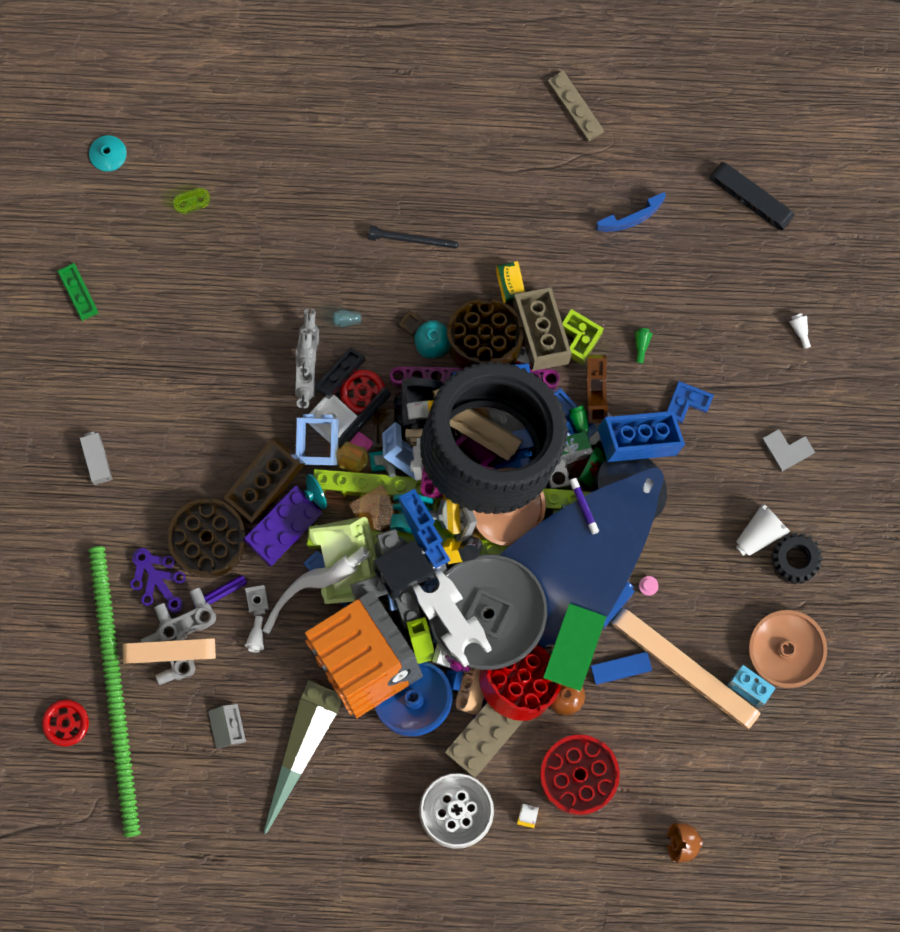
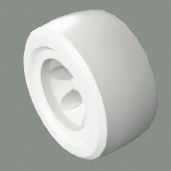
M451 773L439 777L426 788L421 797L419 816L423 829L434 842L452 849L466 848L480 841L489 831L494 816V805L490 793L478 779L462 773ZM459 793L465 794L466 798L463 801L458 799ZM444 796H450L451 801L445 803L443 801ZM469 804H473L475 806V810L473 812H469L467 810V806ZM454 805L462 808V812L458 816L451 812V808H454ZM441 809L445 810V817H439L438 811ZM468 818L470 820V824L468 826H464L462 824L463 819ZM454 821L456 824L455 828H448V822Z

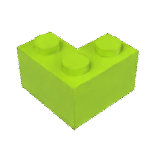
M571 309L562 324L565 334L574 338L570 346L571 359L583 365L587 355L591 353L601 337L604 328Z

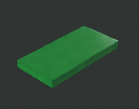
M569 604L543 678L581 691L606 616Z

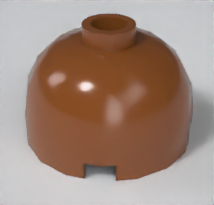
M561 685L557 698L549 706L551 710L558 715L564 716L573 715L578 712L585 701L583 686L581 691ZM551 686L549 687V695L551 694V691H552V687H551Z
M672 823L667 833V837H671V845L667 844L670 859L676 863L693 860L702 847L701 836H699L693 826L687 823Z

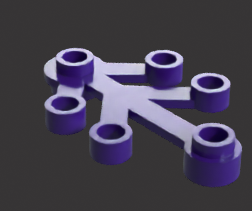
M145 548L137 549L132 557L136 565L135 577L131 581V587L136 591L142 589L143 582L141 580L145 568L149 576L145 595L141 599L142 603L145 606L153 604V593L156 584L168 601L167 608L169 611L179 613L183 609V602L180 598L172 595L162 579L182 584L186 580L185 574L180 571L171 573L155 570L152 564H160L166 568H172L175 565L174 558L171 556H166L165 558L152 556L150 551ZM141 554L145 555V560L143 561L139 560ZM167 559L172 560L171 565L165 564ZM179 574L183 575V580L181 581L176 580ZM135 581L140 582V586L137 588L133 586ZM151 597V602L145 603L144 599ZM173 601L178 602L176 608L171 607Z

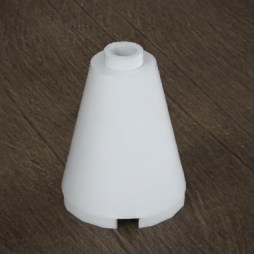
M763 504L736 541L739 544L736 548L743 555L747 553L750 556L787 535L790 531Z

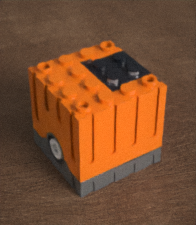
M373 590L305 632L308 638L305 642L314 659L324 672L329 683L333 686L338 697L342 700L349 714L354 713L356 718H359L409 686V684L411 685L423 677L413 651Z

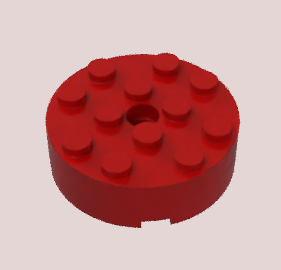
M536 645L528 655L510 666L494 670H480L479 684L488 704L502 716L517 721L532 720L543 714L555 701L561 684L543 678L551 655L545 649ZM551 686V687H552V691H551V694L549 695V687Z
M572 735L559 740L548 750L540 767V784L545 797L555 808L570 815H588L603 808L613 798L620 780L618 761L612 750L605 743L588 735ZM576 770L584 771L585 778L583 780L575 778L574 773Z

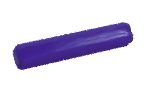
M243 575L234 578L205 594L206 603L212 604L245 586L247 581Z

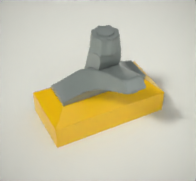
M443 494L438 511H430V514L434 520L438 519L446 533L460 534V506L451 502L452 500H448Z

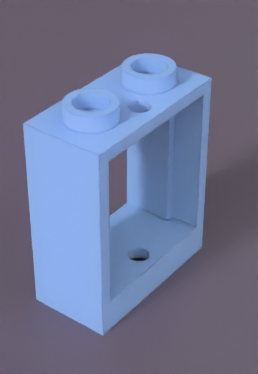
M303 414V418H297L296 455L308 465H337L339 419H333V415H322L321 419L314 418L313 414ZM306 423L331 424L330 457L305 456Z

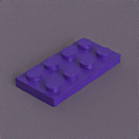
M294 486L242 540L271 567L315 522L322 512L312 501L307 500L305 494L297 486Z

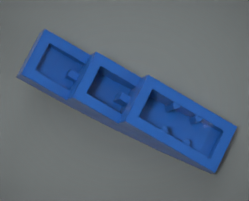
M413 489L398 497L411 532L418 546L420 545L423 548L426 559L433 563L435 570L447 564L450 558L441 545L443 542L442 538L433 526L435 520L416 490Z

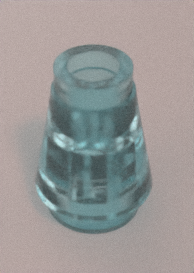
M341 309L334 311V326L342 328L361 324V312Z

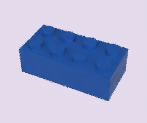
M674 411L605 417L597 428L608 462L676 456L685 445Z

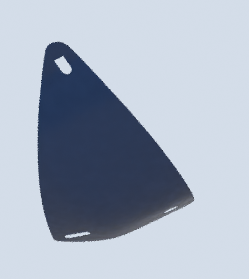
M648 469L584 496L598 527V533L592 535L578 501H575L532 528L499 555L524 565L534 574L544 591L547 603V621L537 645L543 649L547 645H555L569 604L604 615L607 618L627 584L649 535L664 480V475L660 469ZM647 478L654 481L649 493L643 491Z

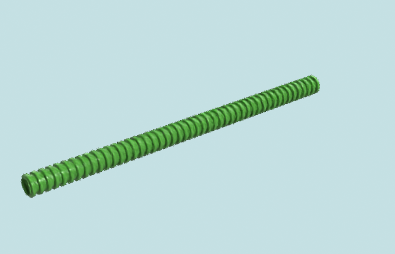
M97 546L88 549V553H90L89 559H91L89 563L92 565L90 570L93 571L91 576L94 583L92 587L95 589L93 591V594H95L94 600H96L95 606H97L95 611L98 612L96 618H98L97 624H99L97 628L100 630L98 635L101 636L99 642H101L100 648H102L100 652L103 654L101 659L104 660L102 666H104L103 672H105L103 676L106 678L104 684L107 685L105 687V690H107L106 696H108L106 701L109 702L107 708L110 709L108 711V714H110L109 720H111L109 725L112 726L110 732L113 733L111 738L113 739L112 745H114L112 749L115 751L113 756L116 758L114 760V763H116L115 769H117L115 774L118 775L116 781L119 782L117 787H119L118 793H120L118 798L121 800L119 805L122 806L120 812H122L121 818H123L121 822L124 824L122 830L125 831L123 836L133 837L141 834V831L138 830L140 828V825H138L139 819H137L139 814L136 813L138 807L135 806L137 800H135L136 794H134V791L136 790L133 788L135 782H132V779H134V776L131 774L133 773V770H131L132 764L130 763L132 758L129 757L131 752L128 750L130 748V745H128L129 739H127L129 734L126 733L128 727L125 726L127 724V721H125L126 715H124L126 710L123 709L125 703L122 702L124 700V697H122L123 691H121L123 686L120 684L122 679L119 678L121 676L119 672L120 667L118 666L120 662L117 660L119 655L116 654L118 652L116 648L117 643L115 642L117 638L114 636L116 631L113 630L115 625L112 618L114 614L111 612L113 607L110 606L112 601H110L111 595H109L111 590L108 589L110 583L107 582L109 577H107L108 571H106L108 566L105 565L107 560L104 558L106 553H104L105 547Z

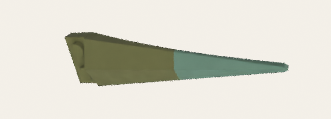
M309 680L299 702L264 834L270 829L342 704V700L335 691Z

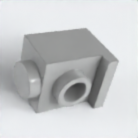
M265 585L245 588L250 614L254 613V616L266 614L265 611H269ZM256 597L261 599L258 604L254 603Z

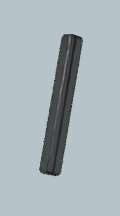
M382 388L338 438V447L340 449L345 448L391 396V392L387 388Z

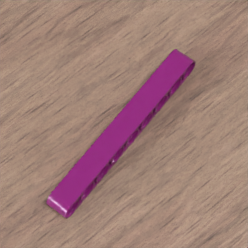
M394 367L390 371V382L394 387L402 388V380L412 378L415 374H420L424 379L432 380L431 377L434 374H439L442 377L440 381L444 383L452 376V372L462 371L463 368ZM530 369V372L542 379V382H545L549 389L557 388L560 379L558 372L551 369L536 371ZM399 373L402 374L404 378L400 381H396L393 378V376ZM549 376L554 377L556 382L549 384L546 378Z

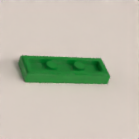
M75 263L57 270L81 320L84 321L99 314Z

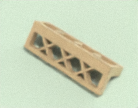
M473 409L465 410L450 420V426L507 461L515 456L523 441Z

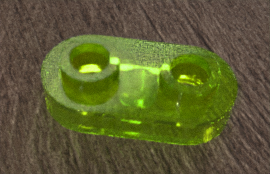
M197 188L177 195L173 200V206L178 213L186 214L208 206L210 195L206 189ZM204 197V200L200 202L198 201V198ZM181 203H186L185 207H180Z

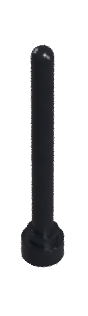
M370 225L368 240L372 241L384 238L453 249L459 246L457 241L382 231L378 226Z

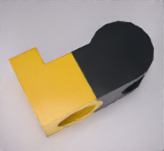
M476 537L455 542L454 538L446 539L443 548L450 558L448 564L476 559L483 548L482 541Z

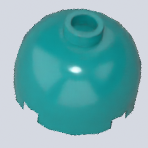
M427 321L418 327L414 335V344L421 356L433 359L441 358L448 353L447 327L443 323Z

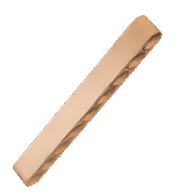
M622 608L612 620L611 624L617 630L648 652V654L744 728L749 730L760 716V712L627 609Z

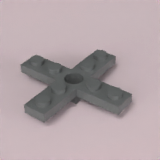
M396 529L376 535L382 556L401 547ZM446 564L438 568L443 574L447 572ZM377 576L350 584L355 601L372 590L377 597L388 594ZM426 578V579H424V580H422V581H420V582H418V583L427 581L428 578ZM410 586L400 591L399 597L394 600L402 627L406 629L408 628L406 622L421 619V614L413 587Z

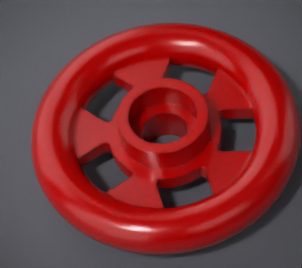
M355 371L341 386V400L352 412L360 414L371 402L369 399L372 397V394H378L382 388H385V384L372 371ZM357 378H361L362 383H359L355 386L353 381ZM370 379L376 384L374 388L367 384ZM354 390V398L348 397V391ZM366 390L367 393L366 395L362 396L360 395V391ZM357 401L366 402L365 407L357 406Z
M60 700L53 703L47 708L42 718V729L46 738L53 744L63 747L72 746L81 741L89 727V718L86 710L82 705L73 700ZM67 707L68 713L60 715L59 709ZM76 712L79 714L81 720L75 722V719L72 716ZM51 717L57 718L56 726H50ZM64 720L69 721V725L67 727H64L62 725ZM74 727H77L79 729L78 733L72 736L70 732ZM57 730H59L62 733H65L63 738H59L55 735Z

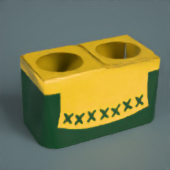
M518 261L496 266L502 299L508 305L513 304L515 294L525 292Z

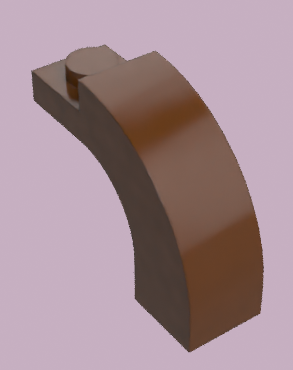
M587 355L586 403L588 423H601L605 417H608L606 355Z

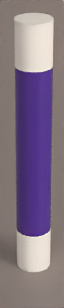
M576 478L571 479L569 482L592 535L596 534L599 530Z

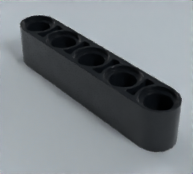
M720 162L710 175V179L716 185L780 231H783L795 216L788 207L725 162Z

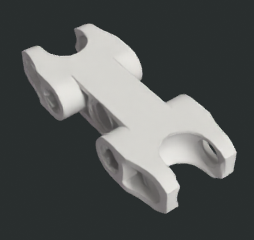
M438 569L435 571V574L440 582V586L435 592L426 593L417 583L412 587L420 607L427 618L430 620L438 615L448 630V633L441 636L442 641L451 655L463 667H466L469 663L464 655V649L468 644H480L487 653L492 649L486 639L484 629L477 618L473 616L467 621L455 605L463 599L453 582Z

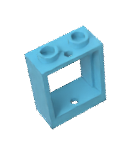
M744 665L736 671L727 684L728 688L758 709L766 703L775 690L774 686Z

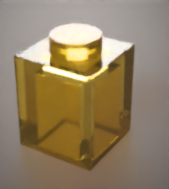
M346 441L337 452L339 467L354 473H360L368 462L367 449Z

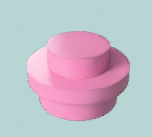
M646 576L641 579L639 589L642 594L651 596L657 592L658 582L655 578Z

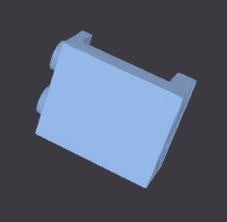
M395 422L382 433L383 457L415 479L414 472H411L410 468L411 460H414L413 447L402 440L401 426Z

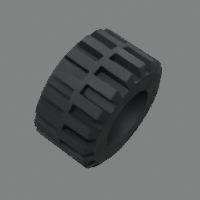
M793 533L791 536H785L775 546L771 555L773 557L771 565H774L773 570L779 574L778 577L785 579L784 582H792V584L805 583L820 569L821 561L823 560V556L820 555L822 550L821 548L818 549L817 546L819 544L813 542L812 537L809 536L807 538L805 534L797 535V533ZM790 549H799L806 555L807 565L803 569H795L788 564L786 553Z

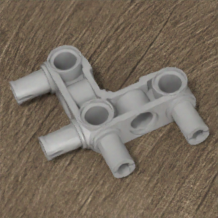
M309 309L303 311L304 324L300 327L299 341L296 347L295 396L298 397L297 406L299 408H302V404H304V408H307L309 406V399L315 397V362L317 345L319 344V328L315 324L316 311L314 309H311L310 316Z
M196 588L190 591L196 608L175 619H171L164 603L154 607L160 621L159 628L156 630V633L142 638V643L185 640L188 634L197 630L202 631L213 625L216 621V614L212 610L211 605L206 603L201 589ZM209 612V614H210L209 620L206 621V622H203V620H202V615H203V613ZM173 627L174 635L168 638L166 632L169 628ZM194 660L170 661L171 668L156 674V679L159 685H162L174 679L181 680L185 677H191L196 669ZM184 663L189 665V670L186 673L181 671V666Z

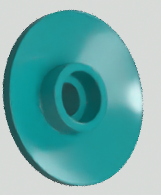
M110 135L99 137L92 143L89 149L91 163L95 168L104 172H111L120 168L125 162L127 155L124 143L117 137ZM110 149V152L105 154L104 150Z
M307 474V490L304 491L307 500H312L322 510L326 509L327 502L320 484L312 474Z

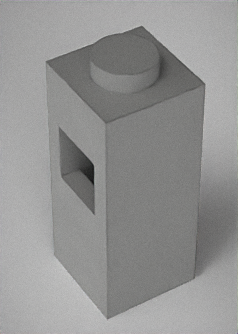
M95 432L84 434L80 441L92 483L97 485L113 480L99 433L95 434Z

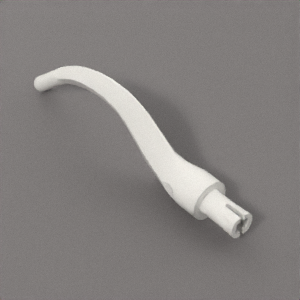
M362 546L351 556L344 555L332 567L310 570L300 576L280 597L262 631L270 634L279 611L298 591L310 587L324 588L357 571L356 566L370 557L368 550Z

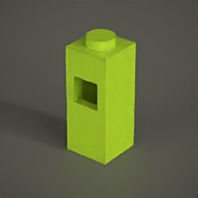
M426 618L406 622L417 663L421 664L432 661L435 652Z

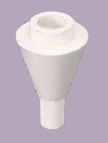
M803 314L792 316V321H789V323L801 339L803 349L811 347L807 336V316L803 317Z
M255 616L254 628H252L245 644L248 651L254 653L264 649L261 629L263 617Z

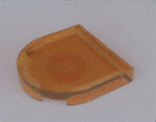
M383 484L349 503L356 518L366 517L369 520L371 530L386 528L391 522V515L395 514V510L392 508L393 501Z

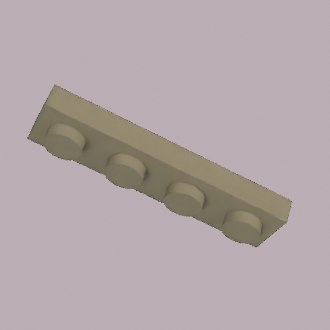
M564 71L548 80V84L588 142L604 133V129Z

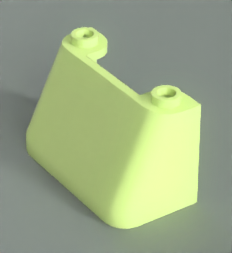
M359 517L311 527L309 529V538L314 545H321L325 568L332 567L344 555L351 556L362 546L368 550L370 557L356 566L357 571L347 578L321 589L325 604L354 602L350 584L376 576L372 568L373 561L377 557L369 520L366 517Z

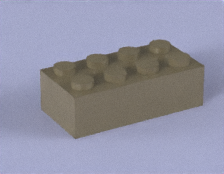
M552 288L515 294L513 309L518 313L523 323V342L532 371L569 364L572 353Z
M487 702L444 754L468 775L476 778L523 721L512 720L502 716Z

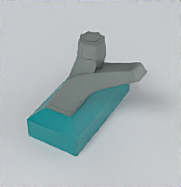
M383 451L369 453L372 473L387 471L390 478L396 477V469L399 468L383 457Z

